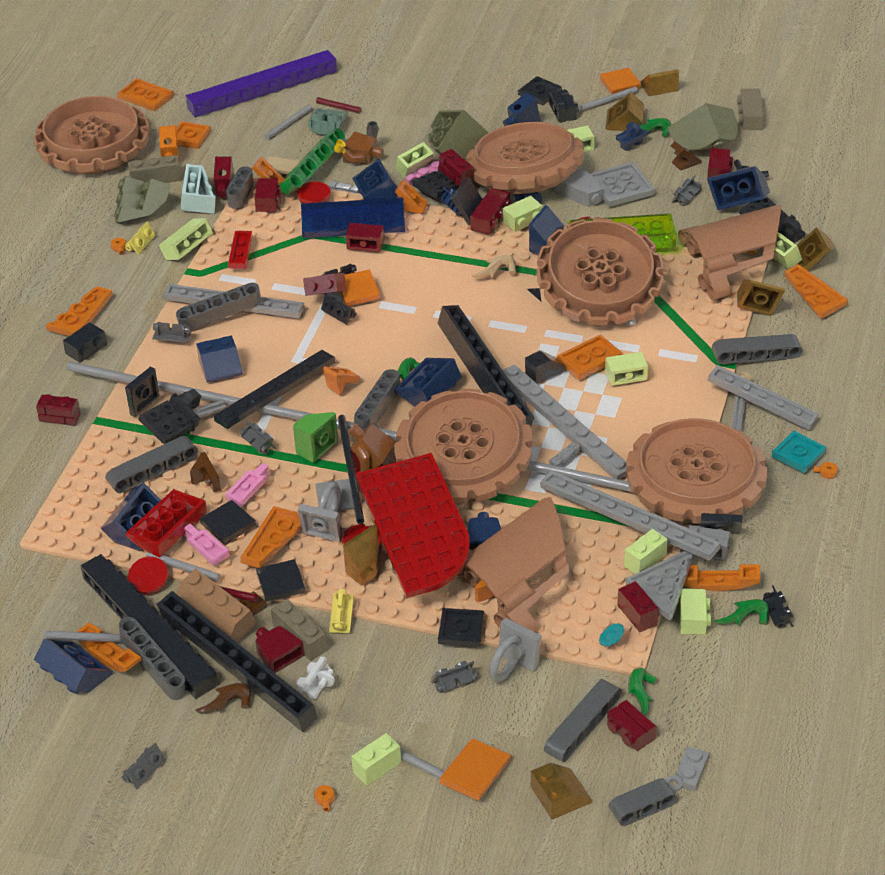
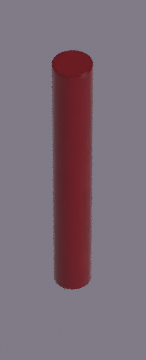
M320 97L316 99L317 104L361 113V107Z
M219 586L234 598L257 602L258 600L257 594Z

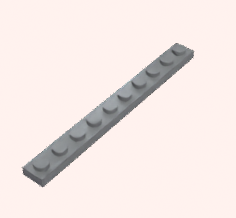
M514 364L503 370L522 398L572 442L579 444V448L610 476L619 480L627 476V462Z
M553 470L540 482L541 488L644 533L654 529L666 537L669 544L710 561L721 548L720 542Z

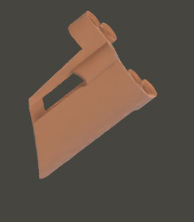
M775 205L678 231L679 241L682 245L687 244L688 252L691 255L698 253L702 255L704 269L703 273L698 275V283L701 289H707V294L711 300L730 295L731 289L726 276L773 259L782 205ZM764 247L763 256L739 263L734 258V255Z
M543 498L474 550H469L467 562L457 575H464L466 582L472 587H475L481 580L488 586L497 599L498 612L493 618L500 629L501 622L507 618L531 631L536 630V622L528 612V609L569 572L563 535L552 498ZM554 561L556 573L536 589L531 588L527 580Z

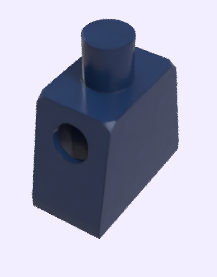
M527 92L507 108L509 117L503 120V125L541 122L537 99Z
M480 512L477 518L469 519L467 527L469 550H474L501 530L498 518L489 517L487 512Z

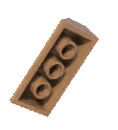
M196 568L181 581L177 595L234 641L238 642L257 624L250 609Z

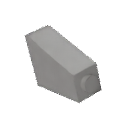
M584 168L577 169L568 179L554 187L555 193L586 207L603 202V188Z

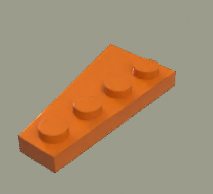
M799 264L785 271L784 277L820 319L847 305V298Z
M96 286L81 297L79 303L72 304L69 307V311L65 314H59L57 320L53 323H47L46 329L70 336L93 321L113 296L112 290Z
M273 506L242 554L241 563L257 568L262 567L302 530L298 512Z

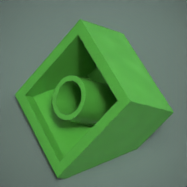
M336 413L308 414L293 425L296 454L314 463L338 442Z

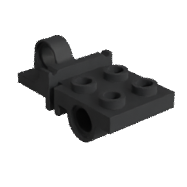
M439 169L412 180L413 187L442 203L444 202L441 196L446 192L442 187L448 189L452 187L455 190L459 188L455 182Z
M766 197L762 200L750 202L740 208L739 214L753 212L775 206L776 204ZM781 209L778 232L794 243L803 238L806 233L801 229V225L794 215L791 214L789 217Z
M195 389L186 391L179 396L177 393H174L169 401L167 400L141 414L138 420L158 440L166 444L184 436L185 433L190 434L191 431H195L201 418L193 409L199 406L201 395Z

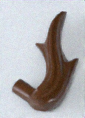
M235 683L217 688L215 690L219 692V695L212 702L197 708L195 711L197 713H209L218 709L221 713L223 706L233 698H242L241 708L248 709L250 708V687L244 683Z

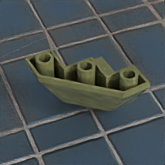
M128 176L120 179L118 183V189L120 190L116 198L117 208L114 213L115 222L121 223L152 215L166 201L170 185L154 179L146 182Z

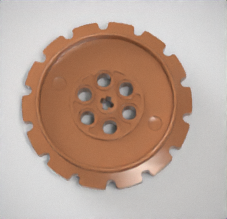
M87 96L67 101L46 115L45 120H41L35 129L34 143L40 158L48 164L53 163L56 168L76 174H97L119 168L137 156L139 149H144L147 145L150 130L147 118L144 117L143 112L137 107L130 106L127 102L113 97Z
M524 122L504 126L486 134L478 141L474 149L468 152L466 161L474 167L473 178H475V182L486 188H494L510 192V194H528L550 189L568 179L577 170V166L582 164L584 150L583 143L579 138H574L573 133L558 125L544 122Z
M593 218L592 221L583 219L569 223L566 230L558 229L547 239V246H542L537 259V282L539 288L544 289V298L553 308H562L564 316L578 322L580 320L587 321L589 325L606 326L608 322L620 324L634 319L635 313L643 314L654 304V296H659L664 279V265L661 254L655 253L656 245L645 234L639 235L637 233L638 229L624 222L616 223L612 219Z
M460 389V391H445L433 395L431 400L427 402L422 401L409 411V419H404L400 423L396 433L397 442L394 444L396 462L432 452L454 503L465 504L469 500L480 502L497 496V491L500 489L508 490L520 479L519 471H526L530 464L533 438L531 427L526 424V417L516 405L508 406L506 398L492 392L488 394L482 393L479 389Z
M680 419L660 424L652 428L650 434L644 433L635 441L633 451H629L627 457V482L632 493L639 494V501L651 511H657L663 517L675 521L700 524L702 513L740 515L743 513V507L751 508L760 499L761 490L765 489L766 459L758 446H752V439L740 430H735L729 425L709 419Z

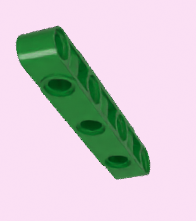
M335 128L323 137L287 174V177L280 183L282 193L290 195L296 191L333 154L336 142L339 139L343 141L345 139V134L341 129Z

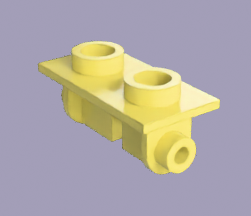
M148 221L125 244L127 251H135L139 255L156 236Z
M339 589L336 594H333L329 633H350L354 594H347L345 589Z

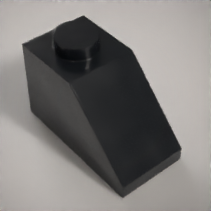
M541 350L525 357V374L535 383H539L566 370V366L556 357Z

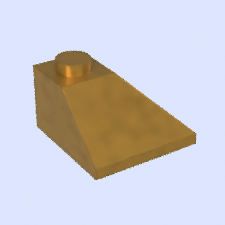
M817 227L797 244L802 257L798 264L807 271L810 270L835 247L830 237Z
M374 524L343 544L345 572L361 586L377 576L379 545L377 526Z

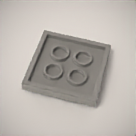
M634 162L589 173L603 188V200L608 207L655 195L654 187Z

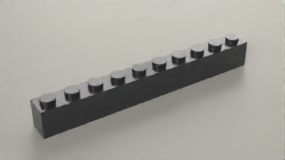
M459 305L442 306L437 324L481 391L486 394L492 392L506 398L508 406L516 405L525 415L526 424L531 427L534 416Z
M99 554L80 565L83 579L121 620L125 617H132L137 620L185 677L186 690L195 700L217 687V674L212 666L208 667L203 657L193 651L191 644L181 638L178 630H173L168 620L159 615L155 606H150L145 596L136 591L133 583L128 582L123 573L114 568L110 559H106L102 554Z
M171 591L157 603L162 618L165 617L175 629L240 682L248 685L251 691L301 732H304L318 719L313 703L175 592Z

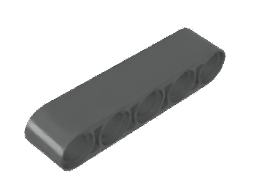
M252 282L182 307L176 311L178 324H186L192 330L255 307L262 301L259 285Z
M794 334L720 339L712 344V350L720 364L794 359L803 353L800 342Z
M389 369L382 373L355 412L354 424L357 423L362 429H365L372 423L377 425L397 395L395 388L400 384V374L397 370Z
M181 436L112 468L107 472L105 479L115 492L123 493L191 461L197 456L198 449L188 437Z
M125 617L120 620L119 633L122 643L142 658L139 663L170 699H182L186 694L184 675L137 620L132 617Z
M600 679L548 738L544 746V752L562 762H566L617 703L622 689L604 679Z

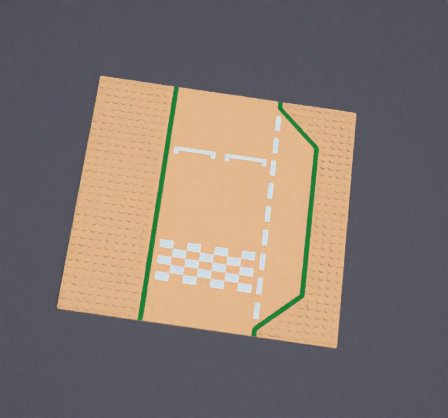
M253 177L254 185L244 204L240 208L233 209L228 206L227 202L211 229L213 234L204 240L177 285L226 292L247 283H256L259 285L261 297L303 302L305 308L300 318L241 311L192 329L188 343L153 340L155 330H153L152 325L124 371L126 374L139 376L151 366L156 370L158 381L243 398L318 351L324 350L335 356V363L329 367L351 370L360 376L358 382L345 384L341 395L327 387L322 370L269 404L312 414L334 412L336 413V419H338L339 415H344L346 421L354 422L355 412L382 373L389 369L398 371L400 364L406 358L412 357L418 363H421L426 357L454 358L462 377L449 391H460V389L481 390L437 324L442 306L459 305L502 370L515 364L525 373V357L541 350L557 358V355L600 334L619 349L623 355L642 352L648 365L647 380L611 386L605 368L581 380H578L566 369L537 383L627 462L628 453L633 451L635 441L644 433L650 434L652 428L660 424L688 418L709 419L720 422L729 391L707 381L708 376L717 365L735 373L738 363H718L712 350V344L720 339L746 337L753 311L737 307V291L743 280L762 282L768 261L726 276L731 289L730 295L711 300L707 294V289H701L698 283V275L702 274L704 269L701 253L691 255L688 252L687 246L652 241L656 245L655 253L661 254L664 265L662 289L659 296H654V304L643 314H634L636 325L627 326L625 322L620 324L608 322L606 326L589 325L587 321L580 320L578 322L564 316L560 307L553 308L544 298V289H540L541 301L527 290L539 288L536 276L538 254L529 252V226L514 232L503 222V219H500L497 228L493 229L491 234L488 235L472 231L471 225L468 226L464 218L456 215L450 208L426 205L423 213L419 214L398 210L402 203L401 200L394 199L389 202L365 201L360 193L355 194L330 189V200L325 204L318 203V206L302 204L297 197V189L290 195H285L284 193L280 195V205H277L276 212H256L254 197L258 178ZM358 223L384 226L385 240L381 252L347 249L346 233L349 224ZM235 231H252L253 237L246 269H229L228 267ZM743 254L734 255L738 263L757 258ZM501 255H511L516 261V274L514 275L509 274L508 268L502 267L495 271L493 278L491 276L481 279L472 277L473 274L481 272L489 266L490 263L486 261L488 259ZM350 263L352 265L355 264L357 268L355 272L370 269L379 290L380 299L349 306L355 309L357 315L354 319H349L346 325L321 310L324 294L305 296L303 278L321 276L325 271L336 268L340 272V267ZM341 292L327 293L345 304ZM168 300L154 323H170V328H172L173 324H178L176 311L191 303ZM232 335L237 347L243 375L207 383L198 360L196 343ZM118 381L20 541L22 549L85 562L102 554L106 559L112 561L114 568L128 571L138 559L146 557L147 551L143 549L136 550L115 543L100 529L133 489L117 493L106 481L105 476L112 468L164 445L138 419L141 414L167 400L169 401L174 393L159 390L160 397L138 416L133 417L129 412L125 390L128 383ZM397 393L377 425L379 428L397 432L402 420L409 419V411L414 406ZM522 398L534 416L531 426L533 438L531 461L550 464L549 460L565 447H568L572 441ZM200 399L199 406L196 408L215 402ZM256 411L229 429H226L214 421V415L217 414L214 413L201 417L195 431H191L190 434H184L197 447V456L191 461L144 483L161 500L173 489L206 500V514L228 502L226 500V493L248 470L255 471L261 463L269 466L270 472L266 482L241 507L256 520V526L226 544L219 541L229 550L230 556L215 566L189 545L185 534L163 555L219 573L221 575L218 582L212 580L218 586L249 593L254 591L264 599L256 574L257 567L241 563V556L273 506L298 512L300 504L318 508L315 483L349 479L340 429H337L338 442L312 463L296 454L293 425L298 420ZM245 420L251 424L256 423L262 429V434L268 433L274 439L272 443L277 449L275 450L273 447H270L268 453L261 454L243 439L240 431L248 426ZM348 431L350 445L352 446L355 438ZM394 445L385 458L383 466L396 462ZM581 449L560 466L613 478ZM203 452L207 454L219 475L221 490L213 492L210 485L206 486L205 481L192 485L190 470ZM531 470L519 471L520 479L508 490L500 489L497 491V496L480 502L469 500L465 504L455 503L466 529L469 519L477 518L480 512H487L489 517L498 518L502 529L543 498L551 497L563 535L569 572L528 609L537 625V629L533 632L542 636L539 656L628 675L635 668L642 667L646 669L662 614L658 612V625L639 633L617 606L618 589L626 585V578L634 575V573L624 567L625 549L646 533L541 488L540 482L547 474ZM627 476L620 480L627 481ZM578 481L688 528L689 526L687 522L675 521L663 517L657 511H651L639 501V494ZM358 484L365 520L363 524L370 527V525L373 526L375 523L372 522L373 518ZM354 509L338 511L343 536L348 528L357 525ZM200 520L194 525V527L198 531L205 529L207 532H209L200 523ZM302 530L262 566L295 559L305 586V593L272 601L283 602L288 599L296 606L331 613L333 594H336L339 589H345L347 594H354L352 617L436 635L439 634L442 608L484 610L480 644L493 647L499 646L500 628L496 625L493 618L498 612L495 596L485 601H475V587L470 586L466 582L464 575L456 576L455 579L440 589L406 599L397 576L392 572V564L383 542L382 547L379 549L377 576L362 586L345 572L342 539L341 542H335L303 534ZM667 543V556L658 563L681 553L682 549ZM554 561L527 580L531 588L536 589L556 573ZM166 565L169 579L182 581L190 574V572ZM613 623H620L624 626V634L617 643L606 647L600 645V635L608 626H611Z

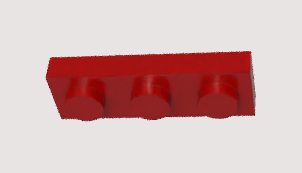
M235 231L228 261L229 269H246L253 237L252 231Z

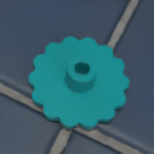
M613 623L611 626H608L600 635V645L606 647L617 643L624 634V626L620 623Z

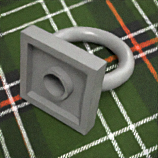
M331 481L325 486L318 508L300 504L298 514L303 534L341 542L343 534L338 514L341 491L336 481ZM333 491L330 510H326L329 496Z
M505 618L501 622L499 646L490 664L489 675L491 680L502 682L511 674L516 664L534 672L539 664L542 636ZM502 657L509 659L504 669L498 673Z

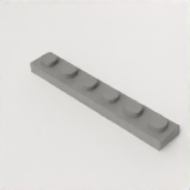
M719 365L708 376L707 381L807 430L817 420L818 413Z

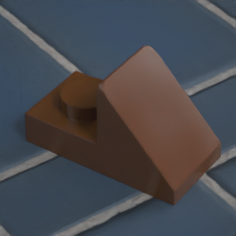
M676 141L672 143L671 147L675 150L674 154L677 155L672 164L679 170L688 169L702 162L695 154Z
M205 452L201 453L190 470L192 485L205 481L206 486L210 485L212 491L217 492L221 490L219 475Z

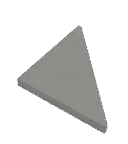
M685 550L626 578V585L636 581L659 608L658 612L666 619L672 620L694 554Z

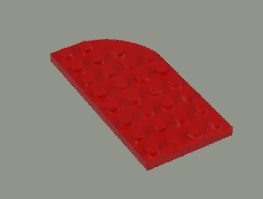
M432 452L356 473V480L377 526L406 599L440 589L455 579L464 568L469 556V534Z

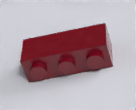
M490 188L470 216L471 230L490 235L493 229L497 228L500 219H503V208L511 205L510 192Z

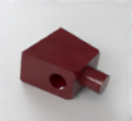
M215 156L213 175L215 192L219 197L224 198L227 196L226 190L235 176L232 156ZM223 170L226 171L224 176H222Z
M277 626L270 631L265 627H260L256 631V636L258 637L255 640L257 654L264 665L274 673L279 672L305 656L303 641L283 627Z

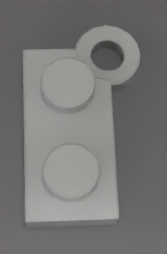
M687 746L676 776L671 775L665 779L673 792H678L681 788L691 791L696 790L708 760L709 752ZM670 782H676L677 785H676V786H672V785H670L669 783H670Z

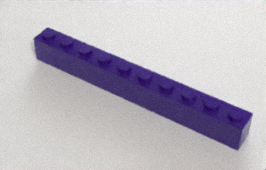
M325 50L186 95L187 109L196 118L337 72L336 58L329 50Z

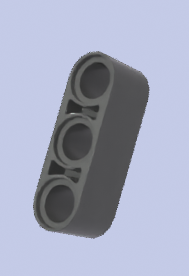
M244 166L239 168L226 190L228 206L230 208H240L254 185L253 171L250 167Z
M659 778L611 800L608 807L619 824L627 826L669 808L676 802L677 796L666 780Z

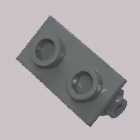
M696 175L691 179L687 178L682 184V188L679 186L673 194L675 197L672 203L677 200L680 205H686L701 190V184L694 180Z
M157 322L153 324L155 333L152 339L188 343L192 330L186 324H173L172 328H170V323Z
M245 420L248 426L240 431L243 439L261 454L268 453L270 447H273L275 450L277 449L272 443L274 439L268 433L262 434V429L256 423L251 424Z
M462 661L456 664L455 668L438 670L432 679V684L437 682L435 684L436 690L444 693L457 688L456 679H458L460 686L474 682L478 678L476 670L472 671L474 661L469 663Z
M154 743L149 748H145L144 752L136 760L137 762L123 771L122 779L127 783L131 781L135 789H138L165 760L158 745Z

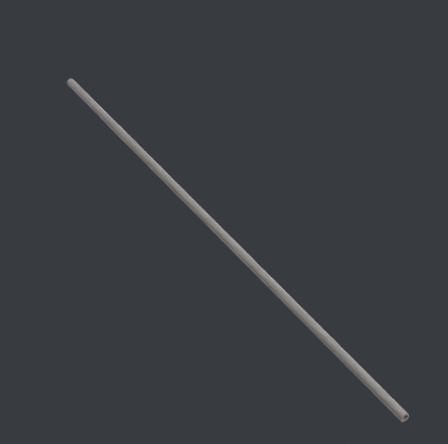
M70 361L67 364L68 371L128 384L138 377ZM157 380L159 390L180 395L195 389L201 395L202 400L212 402L223 400L225 405H231L241 399ZM270 404L258 410V412L300 420L305 415L312 414ZM336 419L337 429H340L338 419ZM346 421L347 429L349 431L350 428L354 425V422ZM380 428L381 431L394 441H397L396 431ZM530 461L527 470L545 474L553 470L577 481L632 492L628 482L536 461Z

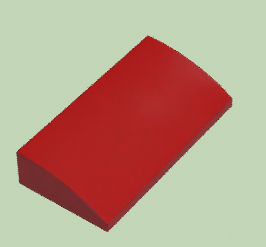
M173 489L126 532V537L143 550L160 558L185 534L184 527L189 524L194 526L207 513L206 500Z

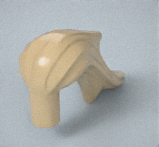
M501 255L488 259L486 261L490 263L489 266L481 272L473 274L472 277L481 279L491 276L493 278L495 271L502 267L508 268L509 274L514 275L516 274V261L511 255Z

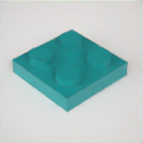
M793 430L772 451V457L805 474L826 453V446Z

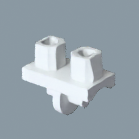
M320 657L317 663L310 662L307 667L308 676L300 677L297 681V686L300 691L307 692L310 699H316L324 686H333L335 679L332 674L334 672L327 665V658Z

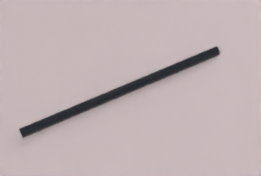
M339 415L338 422L357 524H363L365 520L356 480L346 418L344 415Z

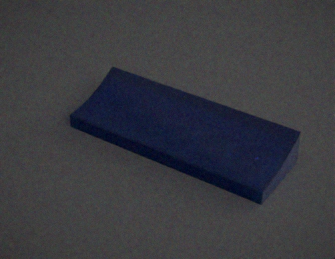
M403 197L301 204L302 238L346 236L350 223L384 226V233L405 232Z

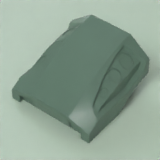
M317 108L313 110L308 120V127L316 134L327 135L335 128L340 129L344 120L348 117V111Z

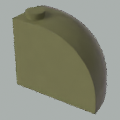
M705 103L668 127L674 141L688 150L695 151L719 148L734 140L738 134V124L733 109Z
M465 110L438 111L431 124L432 132L428 134V142L431 144L430 147L439 154L453 149L466 160L468 152L473 150L478 141L489 132Z

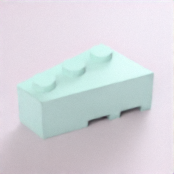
M186 164L181 196V210L214 214L215 195H213L212 187L208 183L204 167Z

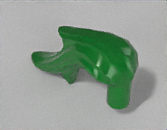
M665 118L647 119L648 123L640 126L643 130H648V132L655 129L663 130L662 137L667 138L669 134L668 127L672 124Z
M412 357L404 359L398 368L400 379L403 381L420 363Z
M761 599L735 602L734 604L738 608L734 613L715 620V623L719 625L737 623L739 626L745 616L755 613L760 614L759 623L766 625L769 607Z
M641 667L635 668L629 676L628 694L633 693L641 707V713L646 715L649 702H652L653 699L646 693L642 681L644 680L653 685L657 677L649 674L645 668Z

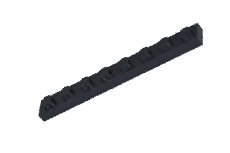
M324 350L318 351L215 414L214 421L229 429L323 370L324 366L329 367L334 364L335 356Z

